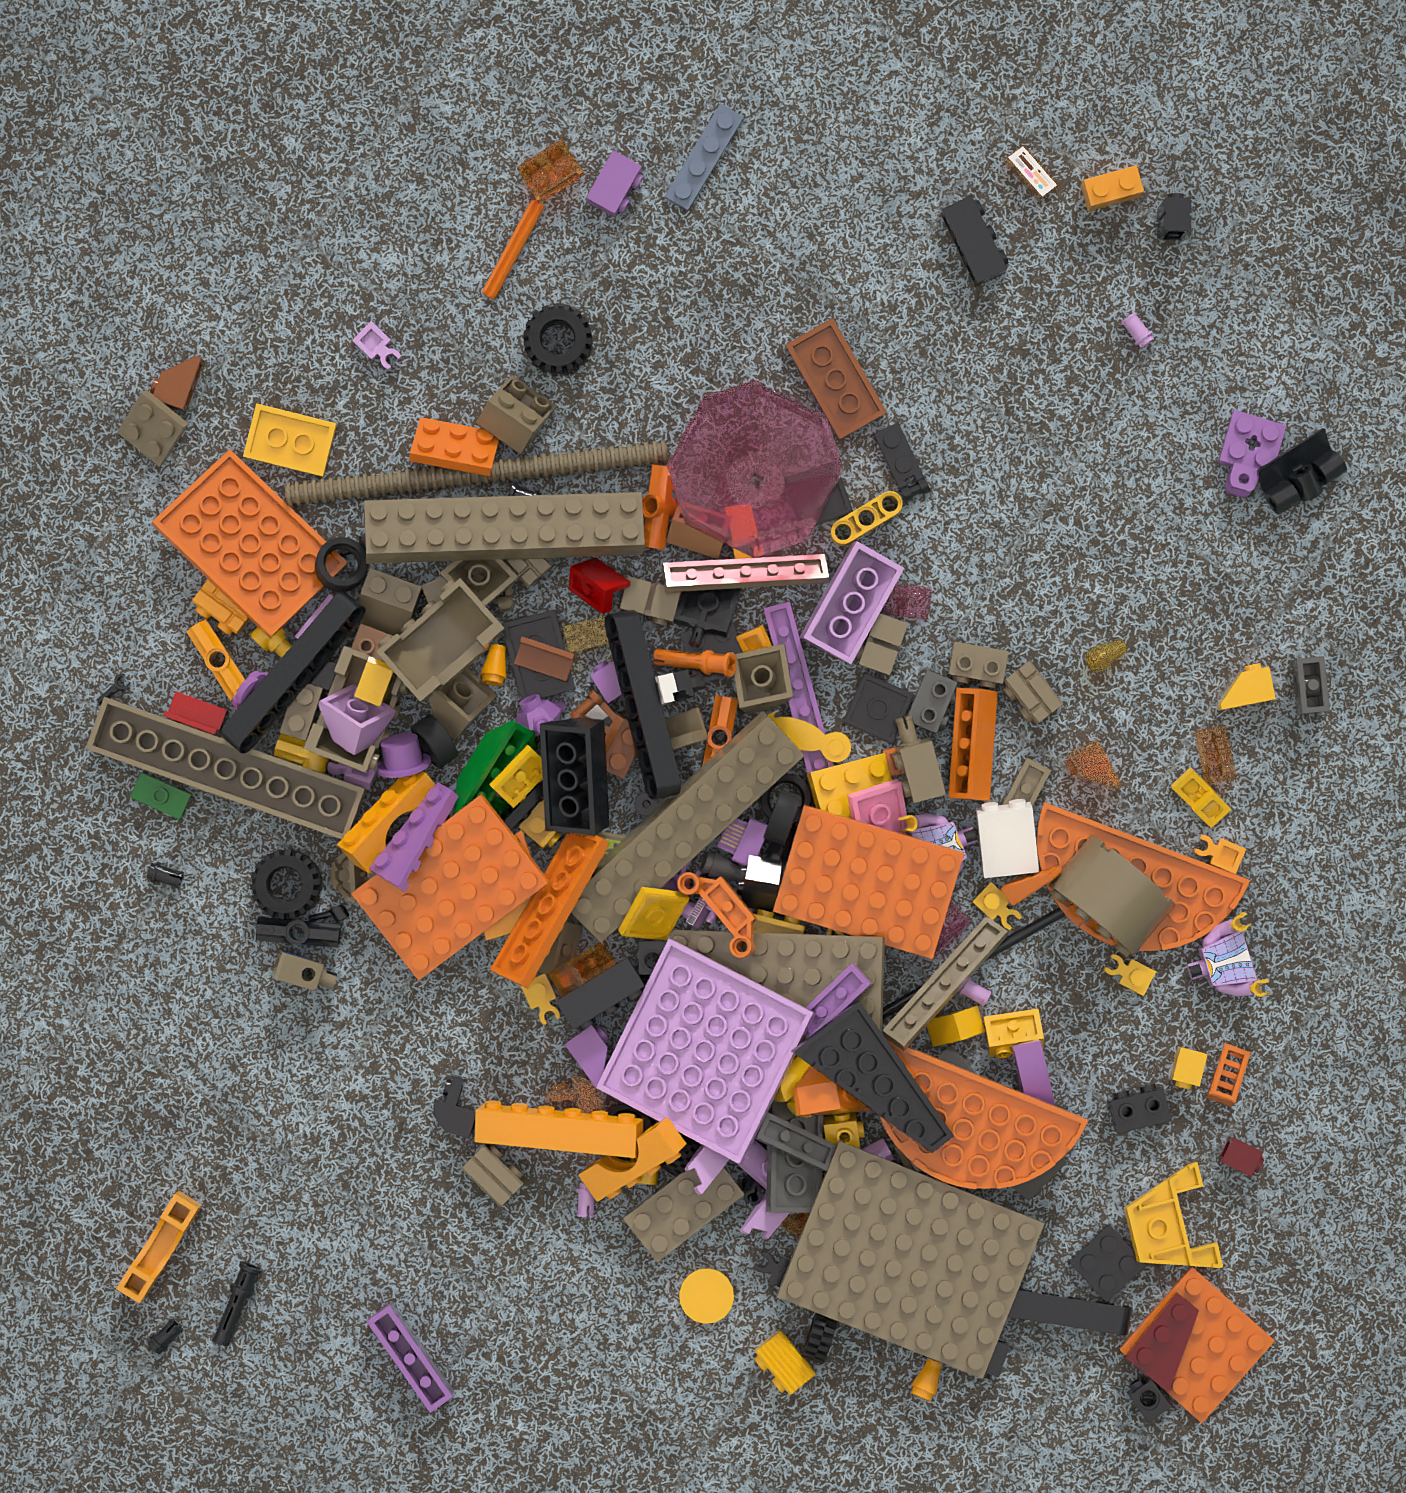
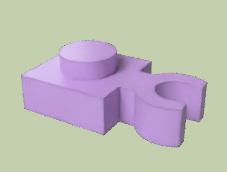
M372 321L352 340L372 361L379 356L381 364L389 371L392 368L386 362L388 356L394 355L398 360L402 359L397 350L387 348L392 341Z
M332 762L328 763L327 769L329 773L334 775L344 774L343 781L368 790L378 773L377 766L374 771L369 769L365 773L342 763L334 764Z

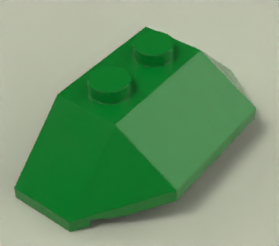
M511 720L485 733L457 778L456 794L459 797L455 802V813L480 794H483L497 814L508 807L509 803L489 784L527 745L535 751L534 731Z

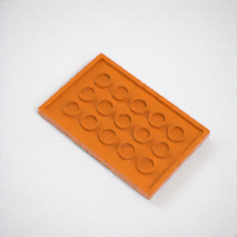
M230 449L151 523L164 538L270 639L325 587L317 578L315 560L321 546L326 541ZM335 550L327 556L325 567L327 572L335 578L347 566L348 562Z
M480 794L446 820L442 826L435 829L433 832L434 841L431 847L424 848L418 860L421 864L416 872L411 871L406 880L409 886L405 892L375 874L351 893L418 981L549 883L548 878L483 794Z
M804 805L773 912L853 936L885 937L886 946L933 959L964 852Z

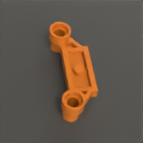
M690 872L683 873L677 882L679 890L687 895L700 894L734 936L729 946L731 953L738 958H747L755 951L753 922L757 918L727 881L721 876L717 880L699 877ZM694 880L695 886L691 889L690 882ZM744 943L747 944V949L745 952L742 951V945Z

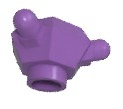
M534 694L519 702L521 710L517 713L515 721L534 731L536 737L540 735V724L560 720V715L565 711L566 705L563 701L550 702L549 700H541L539 694Z

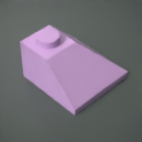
M352 684L320 700L318 704L333 741L353 755L373 745L396 712V710L384 702L379 707L354 697L358 687L356 684Z

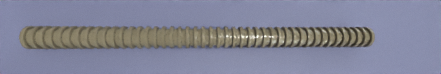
M661 440V443L652 441V444H648V442H644V445L635 443V446L627 444V447L618 445V448L610 446V449H605L604 446L601 447V450H597L595 447L593 451H588L587 448L584 449V452H580L578 449L576 453H571V450H569L567 454H563L560 451L558 455H554V452H551L549 456L542 453L540 457L534 454L532 458H529L528 455H525L523 459L517 456L514 460L508 457V460L505 461L503 458H499V461H494L490 476L431 466V469H427V467H423L422 470L414 468V471H410V469H406L405 472L397 470V473H393V471H389L388 474L380 472V475H376V473H372L371 476L363 474V477H359L357 474L354 475V478L348 475L346 479H342L340 476L337 477V480L331 477L329 481H325L322 478L320 482H317L316 479H313L311 483L304 480L302 484L299 481H295L293 485L287 482L285 485V496L287 504L293 507V504L296 503L298 506H301L302 503L310 505V502L318 504L319 501H323V503H327V500L335 502L336 499H340V501H344V498L353 500V497H357V499H361V496L370 498V495L378 497V494L387 496V493L395 495V492L404 494V491L412 493V490H416L418 493L421 492V489L429 491V488H433L435 491L438 490V487H442L444 490L446 486H450L453 489L455 485H459L462 488L464 484L471 487L473 483H476L477 486L481 482L488 485L490 481H493V484H497L499 480L502 483H505L508 479H510V482H514V479L517 478L519 481L526 477L527 480H531V477L534 476L536 479H540V476L543 475L544 478H548V475L557 477V474H561V476H565V473L574 475V472L582 474V471L591 473V470L599 472V469L608 471V468L616 470V467L625 469V466L633 468V465L642 467V464L650 466V463L659 465V462H663L665 465L668 461L667 443L665 440Z

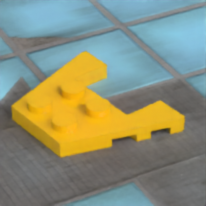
M1198 1162L1186 1165L1124 1207L1137 1262L1213 1268L1223 1267L1218 1243L1214 1242L1190 1248L1177 1193L1203 1187Z

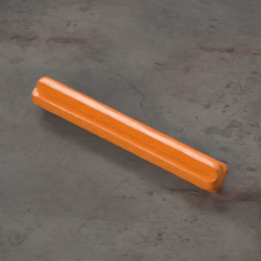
M536 200L530 201L482 290L483 295L493 300L496 299L544 210L542 203Z

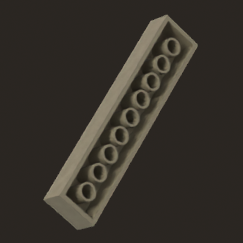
M642 492L364 501L366 564L642 555L645 546Z
M107 697L103 698L85 748L339 839H343L344 835L355 826L368 790L255 749L242 754L221 737Z
M763 710L682 784L679 794L669 796L600 860L592 874L591 880L584 888L577 905L571 913L602 943L622 924L641 887L660 889L801 760L804 754Z

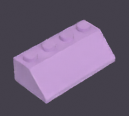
M858 541L852 542L799 638L823 652L848 664H852L904 568Z

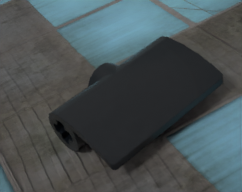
M1322 428L1259 468L1257 476L1267 503L1277 515H1280L1299 503L1300 500L1309 501L1318 497L1323 492L1322 486L1327 485L1347 472V466L1343 458L1336 451L1331 450L1326 429Z

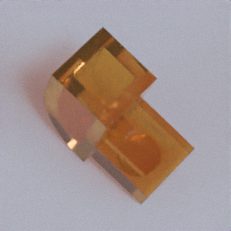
M572 1075V1087H568L567 1082L551 1085V1090L545 1092L547 1103L575 1099L576 1108L580 1109L581 1113L591 1114L592 1111H605L601 1090L596 1089L591 1080L585 1076Z

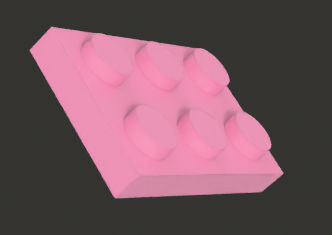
M895 779L847 795L851 819L901 833L900 830L906 829V821H898L899 817L907 816L901 781ZM910 832L902 833L910 836Z

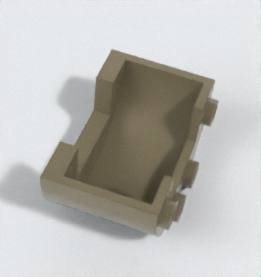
M461 578L456 582L452 579L441 588L443 592L439 596L441 600L437 603L433 600L427 604L421 611L423 615L417 621L411 619L400 629L403 632L401 635L395 634L392 637L389 634L378 643L380 648L376 651L377 654L420 702L429 699L436 688L440 691L459 676L490 647L488 643L492 639L494 641L498 639L504 631V627Z
M344 646L334 670L336 676L328 696L352 684L358 685L368 658L372 656ZM372 657V658H374V659H377V660L382 661V662L385 663V661H383V660H380V659H378V658ZM395 673L392 677L389 693L384 701L385 704L396 710L394 717L391 719L393 722L397 721L402 708L397 705L400 695L405 693L407 686ZM321 713L317 724L313 723L303 749L365 773L369 769L374 771L380 757L378 755L381 748L380 742L391 736V732L387 731L391 721L373 745L353 755L333 741Z
M1090 835L1063 867L1062 873L1048 885L1053 889L1050 894L1062 904L1067 901L1075 905L1077 909L1074 912L1086 922L1090 919L1098 925L1096 930L1107 940L1113 937L1112 940L1117 943L1114 948L1126 958L1129 954L1134 956L1176 905L1169 897H1164L1162 895L1164 892L1133 864L1115 850L1107 849L1104 846V842Z

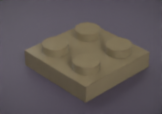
M145 390L136 400L117 433L160 467L169 457L189 423L148 390Z

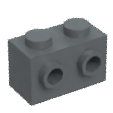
M926 670L907 715L913 716L914 726L936 734L938 729L943 731L949 715H946L945 712L949 704H955V688L958 682Z

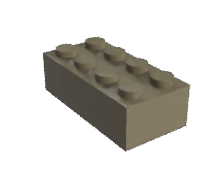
M725 1166L701 1195H698L694 1190V1187L700 1185L701 1182L693 1168L674 1176L624 1215L623 1220L657 1263L745 1195L743 1189Z

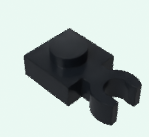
M762 1251L761 1255L768 1259V1264L761 1267L755 1263L753 1267L758 1272L771 1273L768 1282L780 1287L790 1261L781 1256L778 1263L773 1261L770 1253Z

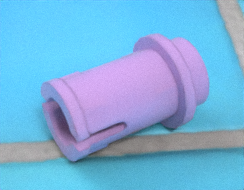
M1136 312L1121 322L1136 341L1134 343L1135 346L1139 345L1142 349L1154 340L1153 332L1148 331L1138 318Z
M970 977L960 988L958 995L961 996L963 994L984 1006L991 995V991L973 982Z
M579 1183V1188H576V1191L579 1192L577 1216L594 1217L595 1199L585 1184Z

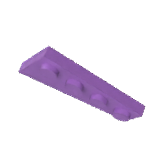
M437 782L429 790L416 810L411 813L401 829L395 833L382 853L376 857L375 862L369 869L380 878L405 892L409 886L406 880L411 871L416 872L421 864L418 860L424 848L431 847L434 841L433 832L436 827L442 826L459 796L451 789Z

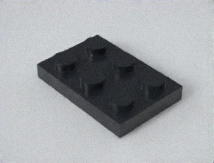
M555 610L502 623L521 700L534 694H539L542 699L576 690L571 670L566 682L514 664L521 644V637L566 651Z

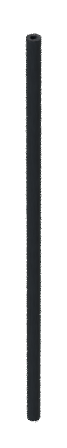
M1058 907L1010 934L987 960L1066 915ZM923 985L884 1006L882 1020L901 1010Z

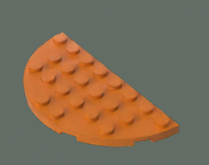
M1045 802L1042 804L1036 835L1040 871L1057 866L1063 869L1088 837L1092 835L1104 842V846L1107 849L1115 850L1133 864L1164 892L1162 894L1164 897H1169L1176 906L1138 951L1176 948L1206 935L1234 910L1250 880L1067 810ZM1052 881L1046 884L1049 893L1053 891V889L1048 886ZM1051 895L1067 918L1082 931L1106 944L1113 946L1117 944L1112 940L1113 937L1109 940L1103 937L1096 930L1098 925L1090 919L1086 922L1074 912L1077 909L1075 905L1067 901L1062 904Z
M886 1038L954 1137L931 1153L882 1117H880L881 1122L896 1147L915 1166L943 1182L970 1189H1001L1027 1182L1055 1166L1072 1149L1088 1122V1119L909 1046L903 1051Z

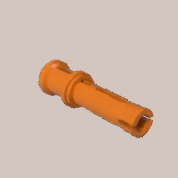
M658 648L655 650L653 657L654 660H659L654 661L655 666L696 669L705 675L721 673L726 677H732L737 666L736 655L733 652H728L725 655L716 654L712 650H706L703 653H692Z

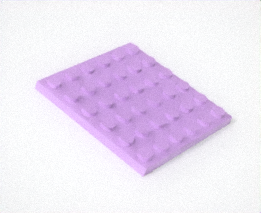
M668 939L596 1088L657 1121H661L668 1116L678 1132L732 1161L742 1164L795 1057L791 1050L802 1042L816 1013L673 939Z

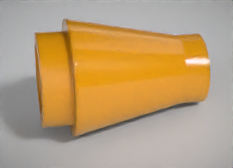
M490 644L489 652L480 672L482 683L491 686H503L504 680L507 679L505 646Z
M927 1358L926 1363L910 1385L913 1387L911 1394L931 1402L933 1396L937 1394L940 1371L943 1364Z

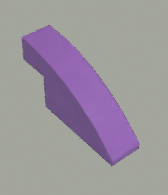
M1037 1039L1012 1045L1017 1067L1015 1073L1020 1092L1055 1106L1041 1041Z

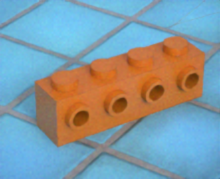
M975 688L956 689L948 798L990 801L997 691Z

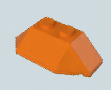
M812 1066L808 1067L800 1082H797L793 1088L797 1116L872 1111Z

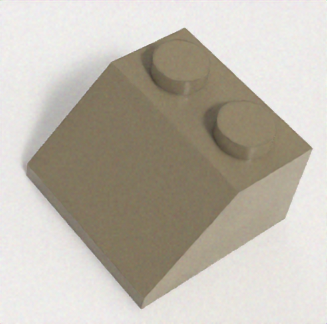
M370 568L359 598V603L366 609L365 615L359 624L369 626L392 636L395 634L401 635L403 632L400 629L409 620L414 618L423 593L422 586Z

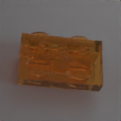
M563 139L550 144L546 149L517 166L522 180L538 204L585 175Z

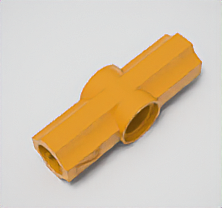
M205 619L192 626L186 632L205 660L206 666L212 671L229 700L232 701L245 678L208 620ZM217 653H223L225 656L224 665L215 668L212 663L213 656Z

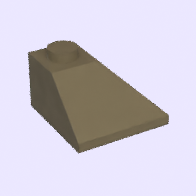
M502 559L453 561L440 572V575L447 582L452 579L456 582L461 578L485 607L518 579V576Z
M785 644L735 654L737 666L734 676L739 707L747 715L762 712L763 710L775 709L794 698Z
M467 668L440 691L436 688L432 692L433 695L429 698L434 718L456 740L498 695Z

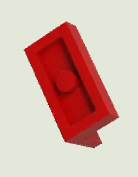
M595 557L570 566L568 590L600 613L605 614L611 611L613 592L630 587L631 582Z
M175 691L168 712L164 711L163 716L219 736L228 710Z

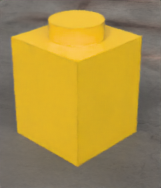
M1177 1046L1170 1079L1176 1080L1175 1086L1190 1090L1192 1085L1200 1087L1208 1054Z

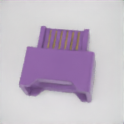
M736 818L724 829L716 847L733 854L732 861L741 865H747L749 855L758 856L765 840L763 836L767 824L750 818L748 823Z

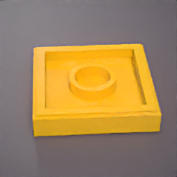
M641 887L618 931L622 936L666 941L690 897L680 891Z

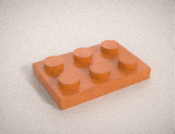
M420 417L410 450L409 461L490 476L500 439L485 429Z

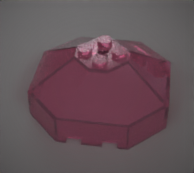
M753 380L702 397L694 417L689 421L680 438L677 449L667 463V470L686 525L752 558H757L808 541L843 474V464L825 413L816 409L814 411L802 405L800 401L782 392L779 394L767 388L765 384ZM752 474H756L757 477H763L760 487L755 488L754 484H748Z

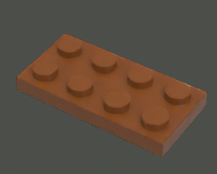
M833 318L785 345L839 441L887 414L886 409Z

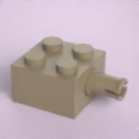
M912 715L904 716L907 728H905L902 717L895 719L902 743L895 745L897 752L892 753L896 769L903 773L904 779L899 780L902 783L903 795L906 798L909 797L913 803L946 795L932 741L927 737L917 738Z

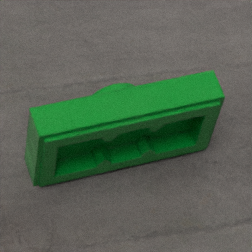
M141 772L130 798L181 820L192 794Z

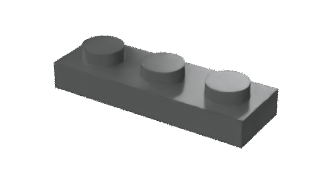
M768 1112L755 1137L756 1140L822 1171H828L837 1146Z

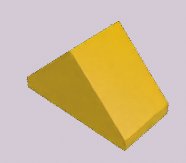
M369 657L354 697L380 707L389 693L394 674L392 669L386 663Z
M978 1005L935 1017L927 1025L933 1047L962 1041L986 1032Z

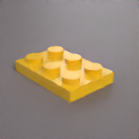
M256 403L243 457L324 477L337 424Z
M885 753L807 773L816 808L851 818L848 794L892 781Z

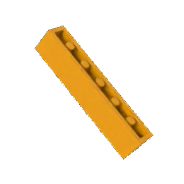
M495 1100L486 1101L476 1109L475 1142L636 1158L639 1155L636 1139L643 1133V1119L635 1118L634 1114L622 1113L618 1116H609L606 1111H592L591 1114L581 1113V1110L577 1108L557 1111L554 1110L553 1106H539L537 1109L528 1108V1105L525 1103H514L511 1106L501 1105L500 1101Z

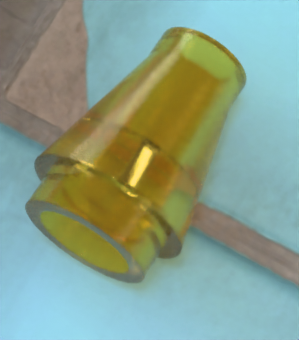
M1119 638L1112 642L1090 647L1089 651L1085 653V659L1093 672H1103L1122 655L1126 654L1128 650L1124 641Z

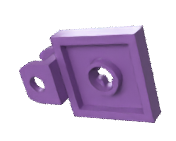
M1233 410L1218 460L1219 464L1230 467L1225 482V490L1228 494L1242 498L1249 496L1258 481L1257 470L1278 457L1286 425ZM1254 438L1259 443V447H1255L1253 451L1249 450V445L1245 443V440Z

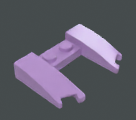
M754 1140L743 1163L736 1164L765 1188L766 1192L762 1196L761 1202L756 1205L739 1231L746 1235L750 1234L752 1228L765 1231L762 1239L766 1240L769 1239L789 1213L766 1212L767 1150ZM702 1144L685 1167V1171L693 1168L696 1171L701 1182L700 1185L694 1187L698 1195H701L729 1161V1158Z

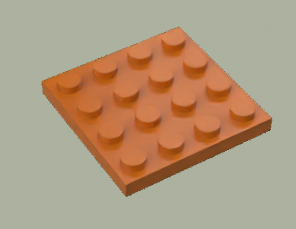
M1191 1266L1118 1349L1126 1355L1175 1292L1195 1306L1199 1312L1168 1394L1199 1422L1203 1423L1275 1340Z

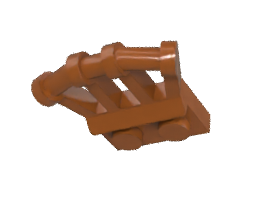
M592 690L588 694L589 697L578 708L572 709L569 716L571 719L591 718L586 716V714L596 705L608 715L611 722L609 726L605 725L607 771L624 779L636 755L628 719L614 713L600 696Z

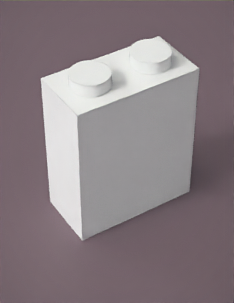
M1015 799L1009 801L1007 805L988 802L983 803L982 807L976 808L984 878L1039 872L1031 802H1026L1025 799Z

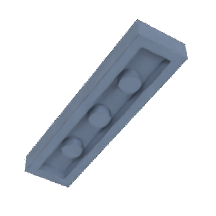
M720 103L664 197L689 211L743 121V116Z

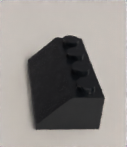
M572 718L541 723L540 741L545 831L595 836L610 826L605 722L602 719Z

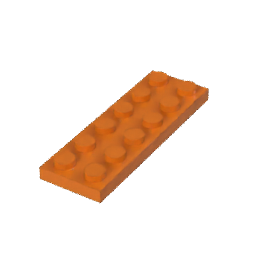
M566 834L544 873L549 883L529 899L490 968L492 972L520 986L529 988L545 957L549 954L558 934L562 931L571 911L577 905L584 888L591 880L598 863L604 857L605 851L610 844L608 841L596 835Z

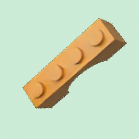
M423 771L398 778L382 794L381 798L370 810L364 813L357 824L344 835V838L337 846L355 866L369 874L371 872L369 868L375 862L376 857L386 848V835L391 824L403 813L416 810L429 790L435 786V783Z
M668 1116L649 1127L636 1139L639 1150L636 1161H625L616 1156L604 1155L589 1164L578 1174L597 1202L606 1196L609 1200L623 1191L621 1187L625 1185L628 1188L634 1186L642 1179L640 1176L644 1173L649 1177L661 1168L660 1164L664 1161L669 1165L681 1156L679 1151L687 1143L676 1130Z
M181 1191L176 1192L160 1216L150 1238L130 1265L116 1289L139 1304L145 1300L203 1205Z

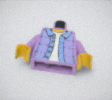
M924 813L898 818V821L905 820L907 823L906 829L900 830L901 833L910 832L912 837L964 852L959 873L964 868L963 860L967 859L964 847L978 842L973 827L957 832L954 822H949L944 816Z
M1245 912L1240 913L1234 919L1216 925L1206 935L1202 942L1203 946L1198 948L1201 960L1187 964L1191 980L1207 976L1209 986H1215L1218 992L1235 997L1251 995L1262 997L1271 993L1263 992L1260 988L1261 983H1268L1269 980L1262 979L1256 981V974L1242 932L1252 924L1243 925L1240 922V918L1247 915Z

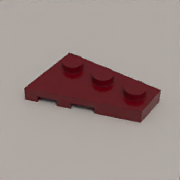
M1175 1292L1124 1356L1168 1393L1199 1310Z

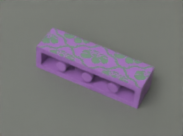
M390 1302L368 1318L366 1322L430 1413L454 1396L455 1391L393 1302Z

